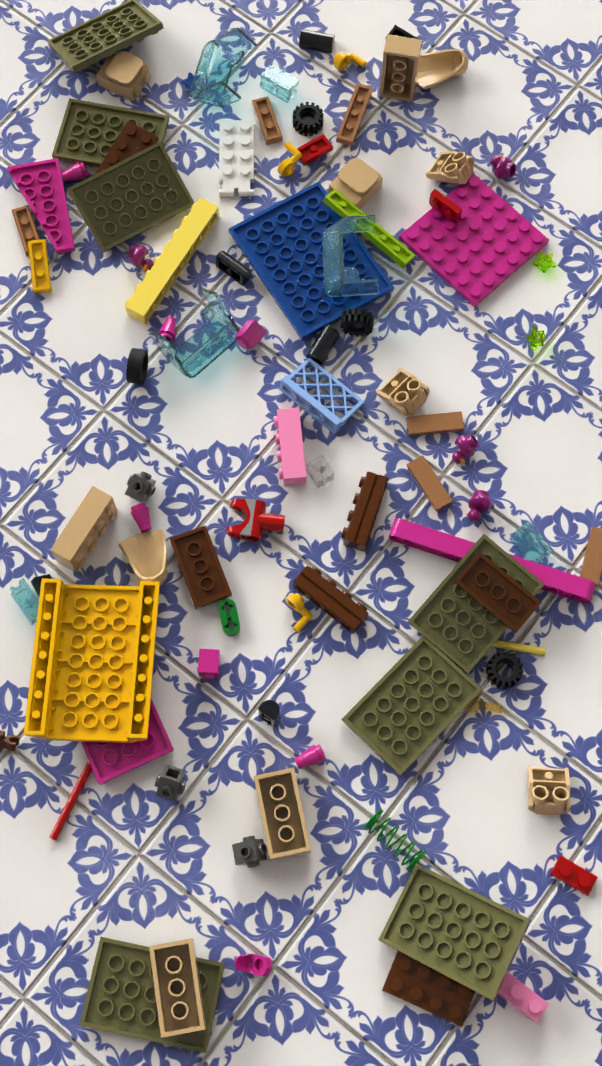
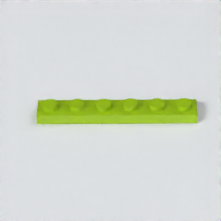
M334 189L324 197L323 202L402 268L414 259L415 254L338 190Z

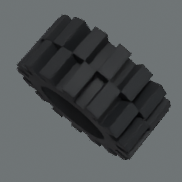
M306 102V105L300 103V107L297 105L296 110L294 109L293 128L295 127V131H299L300 135L304 133V136H307V133L313 136V132L317 134L318 130L321 131L323 126V110L319 109V105L315 106L313 102L311 105H309V102ZM305 116L313 117L314 120L311 122H305L302 120V118Z
M348 308L341 315V331H344L346 334L349 333L351 336L355 334L357 337L359 335H369L373 330L374 315L371 312H367L368 310L362 311V308L358 310L356 308H352V310Z
M510 651L495 653L486 665L487 679L491 680L492 685H497V688H511L522 677L523 663H520L521 659L519 657H515L516 654H509ZM501 663H507L512 669L511 675L508 677L500 676L497 672V666Z

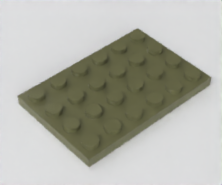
M129 0L47 40V43L56 55L75 73L84 70L85 67L91 64L98 63L99 60L114 55L115 52L121 49L128 48L129 45L135 42L142 41L149 35L157 34L164 27L162 22L137 0Z
M69 98L52 158H59L60 161L71 163L84 162L85 165L99 167L128 121L158 136V142L161 141L163 145L170 120L169 115Z
M161 141L67 189L102 253L191 208L195 203Z
M485 534L480 537L407 622L467 674L508 628L454 583L479 552L484 554L533 596L545 585Z
M422 636L342 718V722L390 768L401 776L482 691V688L433 643Z
M416 864L378 940L494 1002L531 920Z
M100 937L79 1026L207 1053L225 963L197 957L207 1029L161 1038L149 947Z

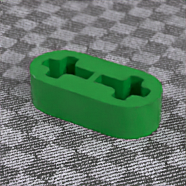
M224 599L219 603L222 628L227 636H235L240 631L236 604L231 599ZM226 604H229V607H233L230 609L231 615L228 616L226 610H222ZM232 619L233 625H237L234 627V631L226 628L229 626L228 620Z

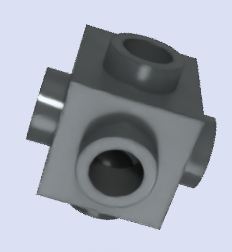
M146 472L135 473L128 479V488L125 495L141 503L147 502L149 497L155 492L156 487L154 485L156 481L151 479L152 476Z
M165 765L161 775L158 774L155 786L158 787L156 796L176 802L178 795L183 794L186 783L183 782L185 770Z
M255 836L244 837L243 842L232 844L235 865H247L248 868L260 866L261 861L267 860V847L263 839H255Z

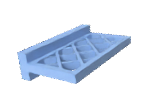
M310 357L289 376L281 379L279 388L280 391L334 435L365 402ZM310 365L315 369V373H305V368ZM295 377H303V384H296L293 379ZM306 377H316V384H306ZM318 377H325L329 380V384H319ZM306 388H316L317 395H310L307 393ZM319 388H329L330 395H320ZM332 388H339L343 395H333ZM320 399H330L331 406H323ZM333 400H343L344 406H334ZM346 400H354L357 404L355 406H347ZM334 411H344L345 416L340 419L335 415Z

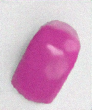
M245 954L237 956L235 959V969L259 976H269L272 962L270 957L264 955Z

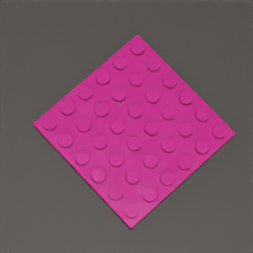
M473 173L466 184H460L446 196L462 208L461 218L457 223L448 220L444 214L432 208L399 235V240L475 308L545 247L549 239Z

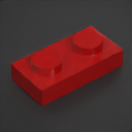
M322 134L297 148L302 154L299 160L305 166L331 152L333 146L325 135Z
M436 189L430 193L429 204L431 207L444 214L448 220L457 223L461 218L462 208Z
M561 855L558 857L550 873L553 877L586 896H589L598 878Z

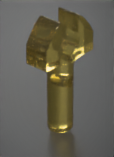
M481 693L474 698L478 704H469L466 707L470 713L477 714L480 709L499 714L503 712V706L483 701Z

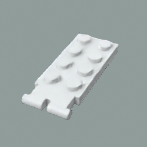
M220 120L219 183H222V190H219V197H234V192H238L239 197H254V189H251V183H254V120Z

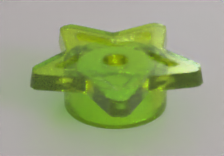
M541 252L537 253L538 259L533 265L537 266L543 273L552 267H556V264L552 261V253L547 255Z
M536 326L532 327L531 334L526 337L531 342L532 350L537 346H544L543 343L545 342L544 330L538 331Z

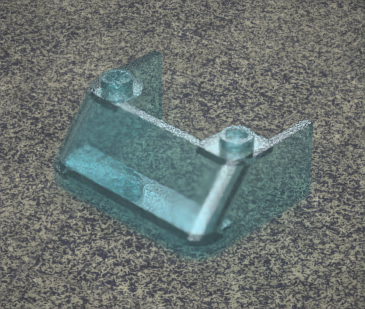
M239 27L209 41L202 50L189 96L195 101L220 108L227 107L241 100V96L227 85L232 68L239 66L243 62L244 53L256 48L257 44Z
M375 215L347 216L323 231L324 290L328 296L342 297L379 294L378 279L360 280L359 272L356 268L344 267L343 235L375 231Z
M205 288L200 290L209 304L202 311V320L205 326L185 343L179 346L177 342L167 340L164 336L152 331L149 333L163 356L183 375L189 378H194L238 341L234 336L238 333L239 328L216 292Z

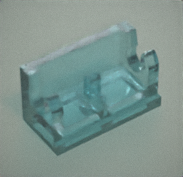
M271 64L261 73L260 87L288 103L297 92L294 88L297 87L300 80Z
M529 521L518 528L509 538L527 560L539 564L548 558L553 551L551 546Z
M22 578L19 580L20 585L16 588L12 586L10 591L31 625L37 622L39 600L25 579Z

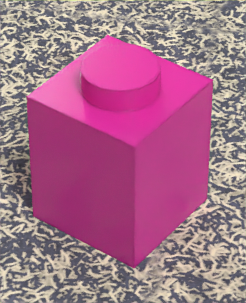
M250 320L243 325L234 337L243 349H253L267 332L256 320Z
M199 649L198 675L205 680H213L214 677H219L220 650Z

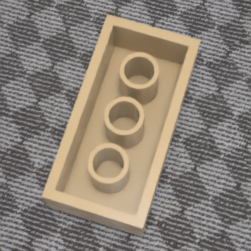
M387 34L383 52L380 97L413 102L422 40Z
M94 486L91 487L50 549L58 563L74 572H77L79 568L81 569L85 565L89 552L92 553L97 546V540L106 533V526L117 515V507L112 496Z
M294 768L254 776L270 861L311 853Z
M194 939L149 946L161 1038L207 1029Z

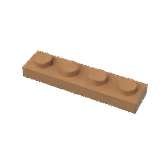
M359 83L356 84L336 137V142L353 146L373 93V87Z

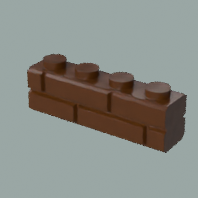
M369 471L365 477H361L358 486L361 488L359 494H355L353 500L355 508L354 511L350 510L347 521L350 522L348 528L344 527L341 538L344 539V546L363 552L366 550L388 484V477Z
M307 565L293 581V587L354 634L368 617L366 606L360 602L355 603L347 591L343 590L341 592L336 588L337 584L329 578L326 580L321 576L322 573L314 566L311 568Z

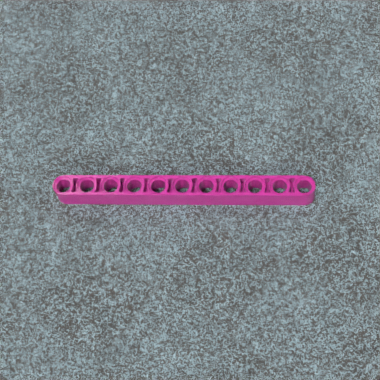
M399 518L394 519L388 536L389 539L397 543L455 562H460L475 544L474 542ZM509 554L545 584L541 590L581 603H591L596 585L593 581Z

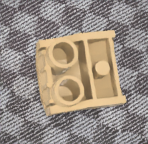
M440 152L436 162L429 172L425 174L431 180L466 184L473 174L475 161L472 156L466 155L465 152Z
M399 368L398 372L380 390L376 391V394L382 400L401 411L404 416L413 415L425 404L430 393L428 386L402 368Z
M528 765V810L541 815H561L569 812L571 808L569 768H535Z

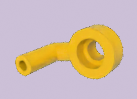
M344 52L338 53L333 60L334 67L339 71L344 70L351 60L363 68L367 62L353 52L349 54Z
M289 141L285 143L284 147L293 156L290 159L283 160L277 169V172L283 177L290 176L294 172L295 163L302 156L301 152Z
M290 593L285 598L286 603L303 616L293 627L299 633L311 620L312 614L304 607V599L301 595Z

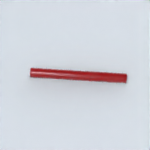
M86 763L49 838L57 841L92 771L90 763Z

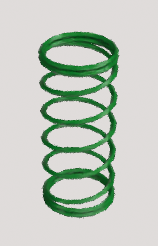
M380 809L366 823L364 829L367 830L369 828L368 833L370 834L376 831L378 828H380L384 823H386V825L377 837V842L381 841L392 831L395 830V832L392 834L387 844L385 845V849H389L400 839L403 838V840L395 850L393 857H397L412 845L411 849L406 854L401 863V866L407 864L410 860H412L415 856H417L412 861V863L406 868V870H408L409 872L418 863V861L426 854V852L422 849L418 851L415 855H413L410 859H408L406 862H404L410 854V852L412 851V849L414 848L416 842L410 843L398 854H396L401 845L403 844V842L405 841V839L407 838V834L402 835L395 842L388 846V844L390 843V841L399 829V826H396L380 838L381 834L391 821V818L386 819L384 822H382L379 826H377L374 830L371 831L372 827L383 813V810Z

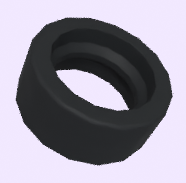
M132 348L127 361L126 379L129 383L142 385L148 369V351Z

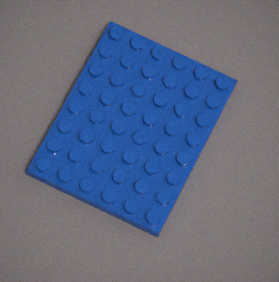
M320 182L301 190L228 229L229 234L301 340L321 331L325 325H332L341 320L344 310L347 311L348 308L351 310L356 308L358 310L394 291L393 285L349 223L323 202L324 197L328 194Z

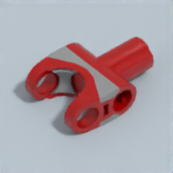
M234 499L230 502V508L243 513L246 519L242 524L228 526L226 534L241 540L261 541L263 530L283 533L285 516L265 513L267 504L264 501Z

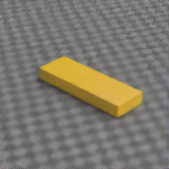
M46 239L28 241L34 294L52 292Z

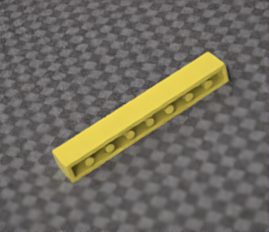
M201 197L197 203L195 202L192 205L191 212L183 218L180 228L174 231L171 241L165 244L160 257H156L151 270L145 273L142 283L136 286L133 296L127 299L125 308L128 316L146 325L219 218L218 206Z

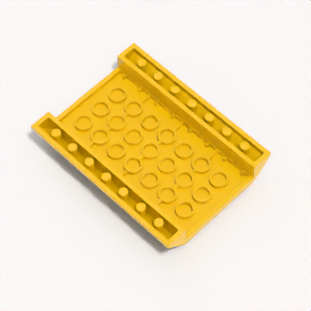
M41 579L24 726L25 736L49 741L133 743L148 739L160 582L140 581V586L64 584L62 579Z

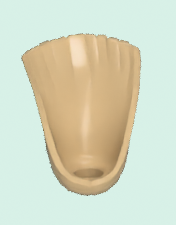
M447 49L420 54L417 86L422 89H428L449 78L463 75L468 68L469 60L467 54L459 49Z
M163 530L139 533L119 543V548L129 561L139 582H160V586L164 584L168 571L166 559L167 545Z

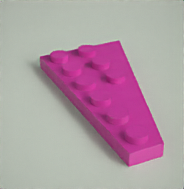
M59 158L7 167L8 172L57 254L75 251Z

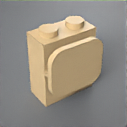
M126 51L115 52L114 55L106 59L97 72L96 77L98 86L134 101L141 94L144 85L149 82L151 75L149 66L144 64L140 57Z
M352 158L341 168L338 176L329 184V193L336 189L361 209L382 188L383 177L361 159Z

